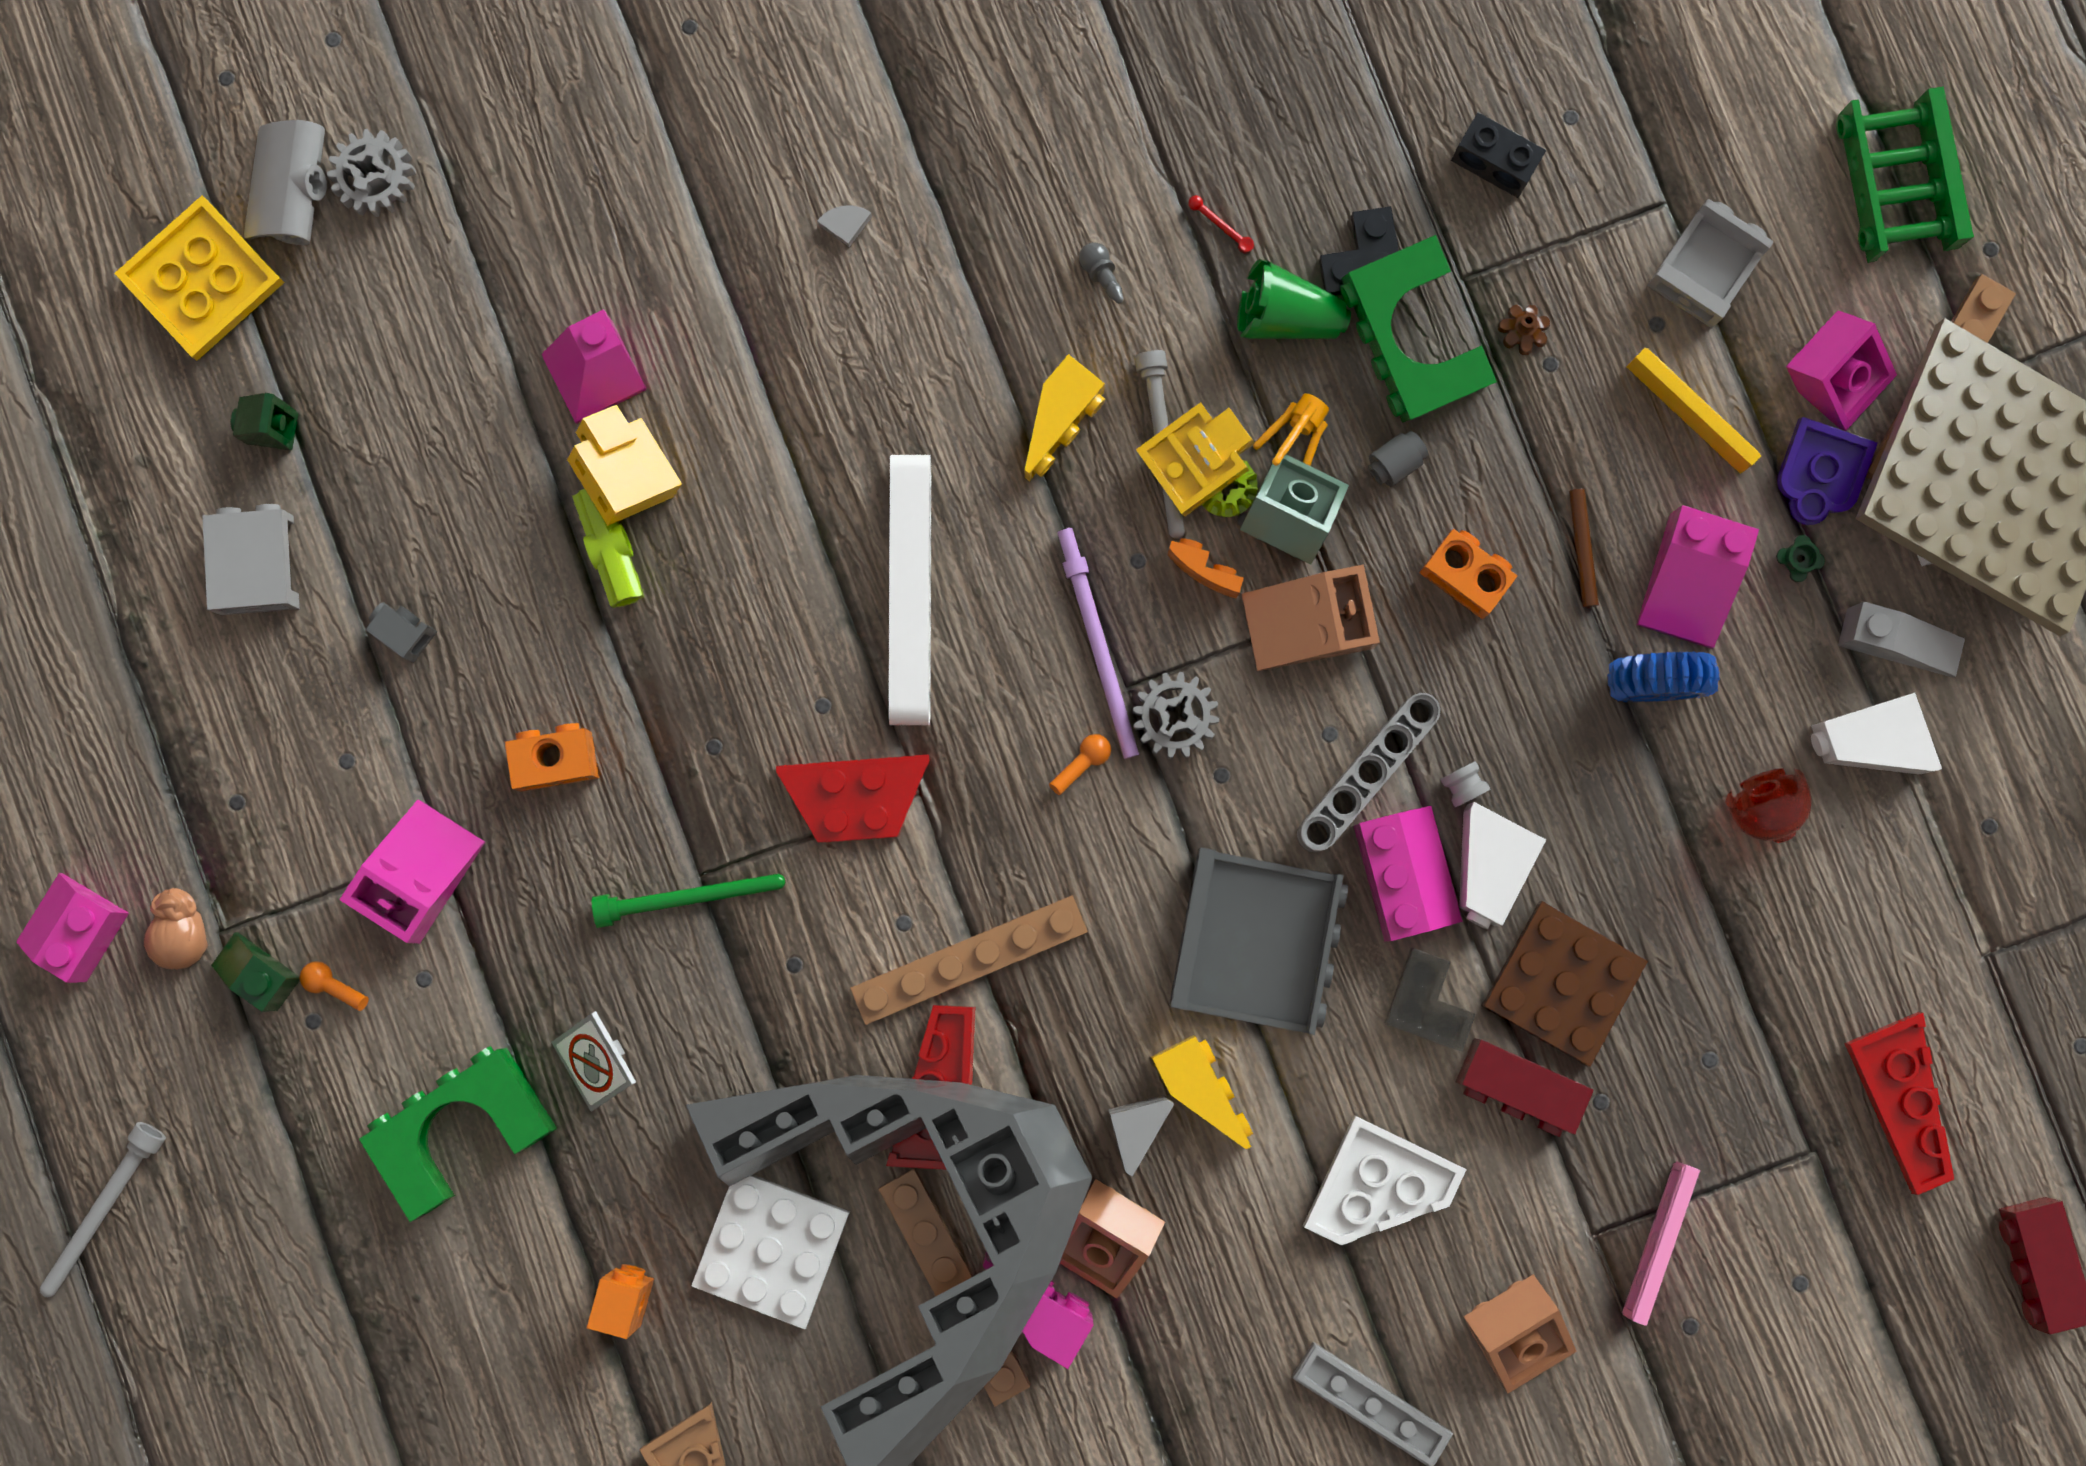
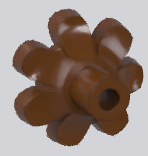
M1513 305L1508 309V315L1511 319H1503L1498 323V331L1508 333L1503 339L1504 346L1511 349L1516 344H1519V353L1521 355L1531 354L1533 343L1538 347H1544L1547 343L1548 337L1542 331L1550 328V320L1547 316L1538 317V307L1535 305H1529L1525 311L1519 305Z

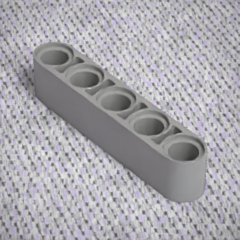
M1418 693L1402 703L1301 822L1297 830V838L1299 844L1305 850L1320 852L1332 846L1435 725L1440 717L1441 709L1439 702L1433 696L1427 693ZM1413 703H1421L1428 709L1429 715L1425 723H1419L1411 717L1410 707ZM1387 733H1396L1402 738L1403 749L1400 753H1392L1385 747L1384 740ZM1362 763H1371L1376 767L1378 778L1375 783L1369 784L1360 778L1358 772ZM1345 793L1351 798L1353 804L1348 814H1341L1335 810L1333 806L1335 794ZM1311 823H1319L1326 829L1327 838L1323 844L1317 845L1308 839L1307 829Z

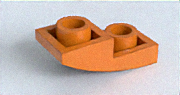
M1180 538L1179 543L1171 541L1167 555L1181 570L1204 586L1237 599L1244 578L1236 576L1237 571L1235 569L1220 564H1214L1213 569L1205 567L1209 551L1202 550L1203 544L1186 538Z

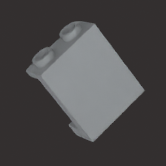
M1707 199L1687 225L1647 286L1699 321L1713 328L1723 319L1731 307L1730 303L1761 257L1770 249L1773 241L1767 237L1766 232L1759 226L1752 223L1747 224L1734 216V212L1727 205Z
M261 504L256 506V511L241 512L240 508L224 507L216 509V514L202 515L207 610L219 615L300 609L299 593L291 590L288 525L294 524V516L281 509V506L277 504Z

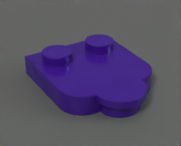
M1805 417L1799 418L1777 477V485L1780 492L1790 499L1789 510L1792 517L1800 524L1815 525L1822 522L1829 513H1839L1852 508L1858 500L1878 442Z

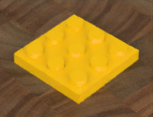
M203 195L114 273L196 361L285 283Z

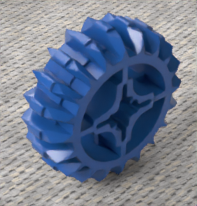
M1694 651L1637 654L1636 656L1618 658L1609 664V674H1607L1611 697L1623 702H1662L1708 697L1718 691V681L1720 680L1715 656L1709 653H1696Z

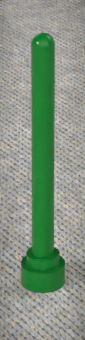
M773 874L619 900L618 897L610 898L609 894L592 897V912L596 927L602 928L614 926V921L621 920V916L779 890L785 886L786 880L781 874Z

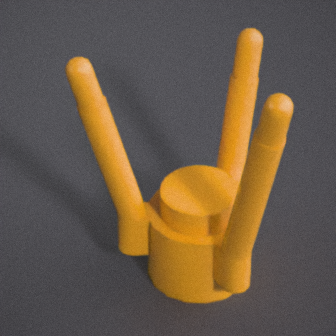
M1304 393L1298 403H1290L1285 413L1262 434L1253 445V448L1255 450L1260 449L1291 419L1290 425L1293 429L1272 460V464L1275 466L1280 464L1300 433L1310 435L1313 432L1303 459V463L1311 466L1321 435L1328 426L1324 419L1329 412V407L1319 398Z

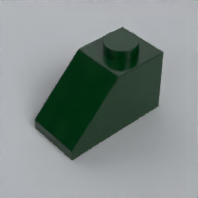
M261 393L239 397L238 407L233 410L230 420L233 436L247 445L292 450L299 412L274 394Z
M238 932L233 934L211 964L230 990L261 1012L278 1011L300 981L297 974Z

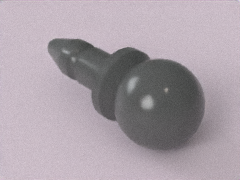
M1096 242L1085 245L1079 253L1081 267L1089 273L1092 281L1100 282L1112 300L1118 304L1123 303L1122 288L1113 275L1115 265L1110 260L1107 248Z

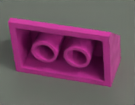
M1431 806L1369 820L1353 826L1384 942L1410 937L1463 922Z

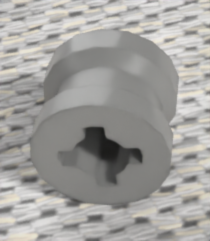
M1476 761L1440 779L1443 786L1450 789L1453 795L1451 801L1454 807L1460 806L1490 790L1488 783L1482 781L1478 775L1479 766Z

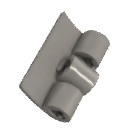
M287 120L272 122L259 127L244 229L245 240L271 236L289 244H310L315 210L311 204L312 201L321 200L327 189L326 176L319 167L321 165L325 128L310 121Z

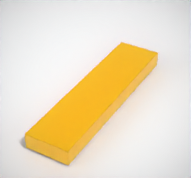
M1644 348L1626 366L1740 474L1750 468L1761 457V453L1648 348Z

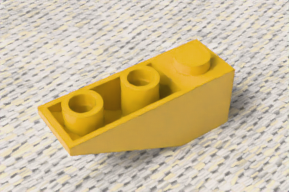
M1069 354L1043 383L1025 466V479L1029 482L1036 474L1042 477L1055 461L1052 454L1061 444L1067 447L1080 432V428L1077 426L1086 414L1093 417L1106 400L1102 396L1105 383Z
M1192 1035L1151 1056L1171 1096L1243 1148L1248 1149L1252 1147L1247 1137L1253 1135L1252 1129L1243 1112L1235 1115L1229 1103V1100L1235 1098L1224 1076L1217 1079L1210 1065L1216 1062V1058L1206 1039L1198 1042L1196 1036Z

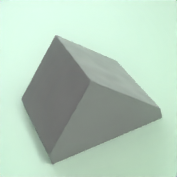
M1161 1095L1108 1109L1125 1173L1132 1177L1174 1106V1103L1166 1096Z

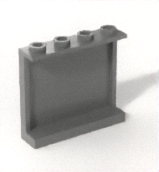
M1200 847L1197 851L1169 1007L1315 1035L1316 1027H1323L1327 1005L1321 1003L1323 987L1330 988L1333 977L1334 964L1328 963L1330 948H1337L1340 938L1341 925L1335 924L1337 909H1344L1347 899L1348 885L1342 884L1344 875L1328 874L1219 853L1216 850Z

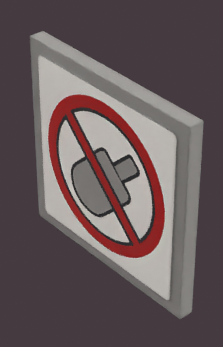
M596 1011L551 1042L591 1112L636 1083L622 1058V1055L625 1054L618 1040L613 1041Z

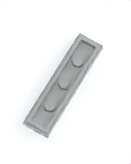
M1312 1342L1292 1375L1294 1380L1426 1466L1435 1465L1453 1435L1449 1429L1315 1342Z

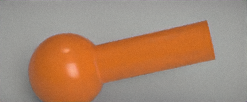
M1091 734L1084 738L1080 745V754L1049 783L1050 788L1057 795H1061L1091 765L1097 766L1105 763L1111 755V745L1108 739L1100 734Z
M310 962L300 972L301 986L310 993L326 992L358 1011H362L368 1004L369 998L333 978L330 967L323 962Z

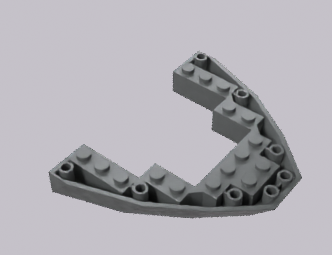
M854 1075L687 1104V1110L717 1177L729 1187L833 1132H836L846 1156L857 1165L927 1128L994 1266L918 1306L936 1344L935 1346L821 1406L847 1466H909L998 1373L1057 1272L1090 1186L1092 1176L1056 1106L960 1082Z

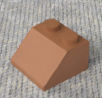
M1095 1179L1086 1193L1060 1264L1113 1297L1118 1298L1149 1257L1165 1221L1119 1194L1113 1188Z
M1534 1274L1523 1281L1513 1283L1505 1292L1488 1302L1478 1304L1472 1312L1464 1316L1475 1341L1507 1393L1512 1392L1577 1352L1559 1309Z

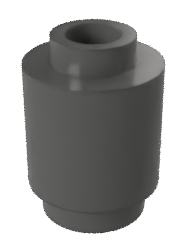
M1415 432L1399 433L1369 455L1371 464L1368 465V470L1378 484L1382 485L1385 483L1393 487L1421 467L1423 460L1429 456L1424 442Z

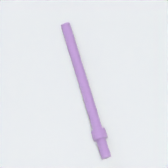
M1067 528L1057 532L1066 562L1062 563L1066 578L1071 579L1123 757L1124 759L1139 755L1086 576L1089 573L1085 557L1080 556L1073 529Z

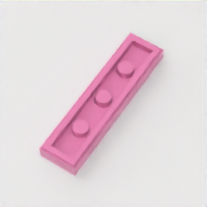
M1679 1162L1673 1164L1622 1311L1625 1317L1644 1326H1647L1700 1173L1699 1169Z

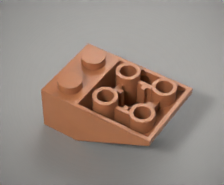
M1364 565L1322 572L1241 594L1257 671L1371 650L1380 643Z

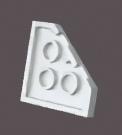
M1353 1115L1303 1227L1340 1245L1347 1244L1362 1236L1411 1221L1412 1218L1450 1207L1466 1169Z

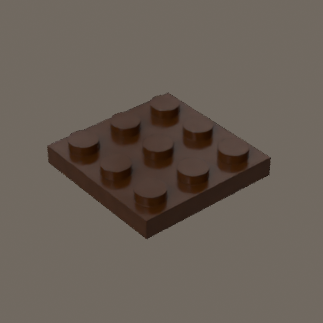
M1539 901L1482 1006L1582 1064L1591 1067L1648 961L1545 902Z

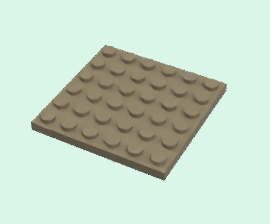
M1944 318L1935 325L1856 516V520L2054 634L2062 636L2069 633L2086 590V400Z

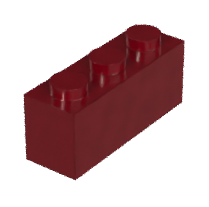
M1476 1038L1472 1041L1455 1081L1465 1087L1463 1095L1483 1104H1486L1488 1097L1503 1104L1500 1109L1501 1112L1522 1121L1525 1114L1540 1120L1537 1128L1557 1137H1561L1563 1131L1576 1134L1594 1091L1585 1085Z
M2042 1197L1999 1208L2002 1221H1999V1230L2004 1242L2009 1245L2013 1261L2010 1262V1269L2017 1284L2021 1285L2025 1299L2022 1302V1311L2027 1322L2033 1329L2049 1335L2086 1326V1281L2063 1201Z

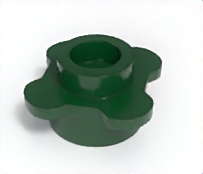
M1805 535L1796 537L1794 544L1788 548H1781L1776 555L1778 563L1786 566L1790 572V578L1794 582L1804 581L1809 572L1814 569H1821L1825 563L1824 556L1820 554L1818 547ZM1798 555L1803 556V562L1797 560Z

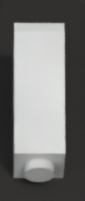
M1915 693L1811 726L1813 730L1811 735L1813 748L1816 754L1822 756L1824 763L1911 774H1924L1942 769Z
M1475 802L1468 804L1463 814L1459 908L1469 912L1466 917L1467 920L1488 929L1490 924L1493 926H1503L1546 839Z

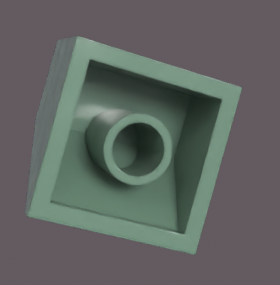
M1286 454L1279 465L1271 464L1240 530L1311 565L1331 529L1349 485Z

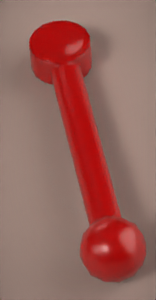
M1193 195L1189 198L1188 205L1190 209L1194 211L1199 210L1236 241L1240 252L1248 254L1253 250L1254 241L1252 238L1239 235L1203 204L1200 196Z

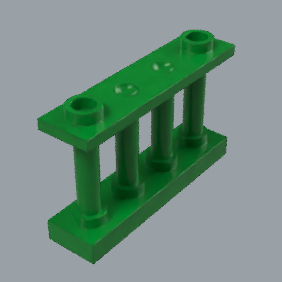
M1944 86L1927 89L1914 102V107L1911 109L1862 116L1859 99L1851 100L1838 114L1836 130L1838 137L1843 139L1860 224L1858 242L1860 249L1863 252L1865 251L1867 263L1875 262L1889 250L1888 244L1937 236L1942 241L1943 251L1959 249L1970 241L1974 235ZM1911 124L1919 127L1922 141L1920 146L1869 153L1866 131ZM1921 161L1927 166L1928 183L1877 191L1873 169ZM1930 199L1931 202H1934L1937 216L1935 221L1884 228L1880 206Z

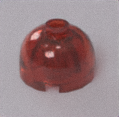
M1784 768L1762 772L1741 782L1740 786L1745 790L1738 793L1735 797L1732 791L1729 792L1725 803L1731 817L1742 832L1751 838L1763 841L1773 840L1776 843L1788 841L1796 835V831L1810 817L1812 806L1810 788L1804 774L1799 769H1794L1795 775H1786Z

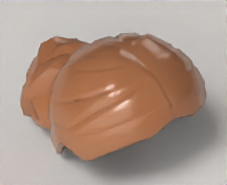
M178 888L164 890L162 893L157 894L151 902L150 910L155 917L146 930L144 948L148 957L162 968L176 970L189 968L201 959L208 947L204 923L201 914L196 911V903L189 893Z

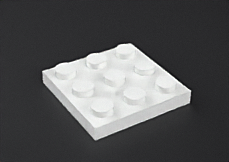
M751 1175L728 1188L691 1286L806 1329L850 1211Z

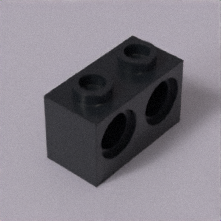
M1477 112L1451 161L1519 198L1544 156L1546 149Z

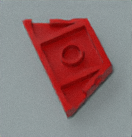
M928 754L776 766V773L818 843L897 838L903 828L910 806L913 804L925 770L930 763V756Z

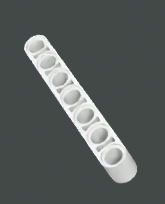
M891 455L889 725H930L931 455Z

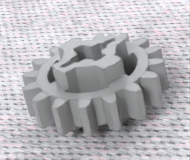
M364 129L363 138L359 140L354 134H349L351 144L346 147L344 144L338 143L336 147L341 152L340 156H329L328 159L336 167L335 170L327 172V177L335 183L331 187L332 192L337 197H341L340 201L345 207L349 209L354 206V210L362 216L367 211V208L375 217L380 216L381 207L384 206L391 213L394 212L393 202L396 199L402 203L407 201L402 194L403 190H414L415 187L407 178L416 174L415 168L408 163L413 159L406 149H402L403 145L396 137L389 141L388 135L382 130L379 131L376 138L368 129ZM388 155L393 157L396 171L389 167L390 160ZM348 176H352L354 179L353 186L355 187V192L349 186Z
M1179 672L1176 681H1171L1167 673L1162 674V684L1160 685L1152 679L1148 681L1147 685L1151 692L1147 694L1139 691L1137 698L1144 705L1133 707L1132 711L1133 714L1141 716L1142 719L1134 723V730L1144 729L1146 732L1140 742L1144 744L1152 740L1155 743L1152 751L1154 754H1157L1161 748L1167 749L1168 759L1173 758L1176 750H1180L1183 757L1188 758L1190 756L1189 747L1192 745L1198 751L1203 750L1204 745L1201 738L1212 739L1215 735L1208 728V725L1219 723L1218 717L1210 715V711L1218 707L1217 701L1208 702L1206 699L1211 691L1210 687L1204 688L1201 691L1196 688L1199 682V678L1196 676L1190 683L1184 682V672ZM1168 690H1182L1178 697L1166 700L1158 696ZM1193 698L1197 700L1201 707L1202 721L1193 714L1191 707ZM1184 700L1185 704L1182 708L1181 716L1186 721L1178 720L1167 731L1166 728L1169 724L1170 715L1165 710L1173 711ZM1149 710L1158 716L1161 726L1158 733L1151 726ZM1185 731L1190 735L1193 734L1191 738L1184 741H1169L1172 735Z

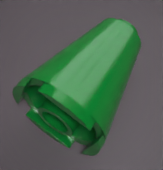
M1258 259L1253 264L1247 279L1253 280V284L1248 292L1242 291L1238 308L1237 329L1242 332L1241 337L1247 339H1336L1340 332H1346L1351 319V311L1347 309L1346 302L1343 299L1269 261Z

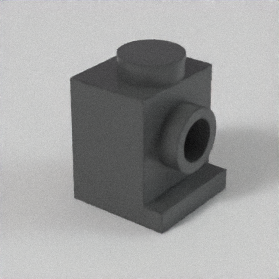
M384 602L380 603L372 611L369 617L371 623L365 629L402 658L413 663L438 632L423 622L416 626L421 619L405 607L400 606L396 611Z

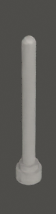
M1163 350L1147 351L1134 356L1136 371L1141 373L1142 380H1146L1154 436L1169 426L1161 379L1165 376L1164 370L1168 368L1166 353ZM1163 489L1169 534L1174 539H1180L1185 533L1183 516Z
M143 1122L136 1123L127 1137L129 1140L127 1145L129 1151L40 1286L42 1296L52 1297L55 1295L142 1159L149 1158L151 1153L155 1154L158 1152L166 1139L161 1131Z

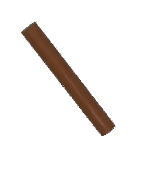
M1573 489L1569 491L1582 605L1583 608L1599 606L1586 494L1585 489Z

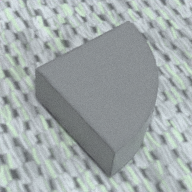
M839 206L824 213L817 220V223L821 228L850 247L872 218V213L858 206Z

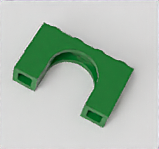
M1436 235L1351 271L1341 278L1344 284L1340 286L1342 297L1349 308L1354 307L1359 322H1356L1358 335L1364 344L1369 343L1375 357L1371 359L1374 373L1380 381H1385L1390 393L1386 396L1388 406L1395 417H1400L1402 423L1497 382L1482 345L1442 363L1423 364L1407 357L1399 349L1393 338L1391 319L1394 308L1405 293L1451 272Z
M489 1046L470 1058L473 1063L471 1067L461 1073L457 1068L446 1073L436 1080L439 1086L437 1089L425 1095L423 1090L412 1095L401 1103L404 1108L403 1111L392 1118L389 1113H386L367 1125L370 1132L359 1138L409 1222L422 1218L455 1196L432 1159L428 1146L430 1126L436 1115L448 1104L455 1101L473 1103L485 1110L495 1122L514 1154L526 1150L557 1130L554 1122L507 1048L494 1051L492 1046Z

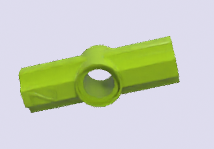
M580 490L572 497L586 534L583 537L584 545L595 570L598 569L609 604L612 608L636 603L644 598V594L631 559L634 555L627 533L619 522L607 526L586 490Z

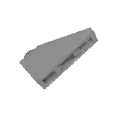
M1863 601L1847 608L1838 646L1945 676L1956 677L1965 639L1904 612Z

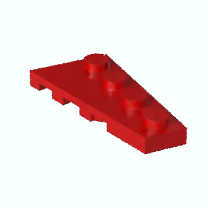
M933 1005L919 1051L918 1064L912 1079L960 1082L972 1085L976 1007ZM927 1128L893 1145L886 1166L947 1170Z
M1923 1012L1914 1013L1844 1043L1911 1194L1920 1195L1954 1180L1945 1127L1941 1126L1938 1105H1941L1938 1088H1934L1930 1064H1933L1930 1047H1927L1923 1027H1926Z

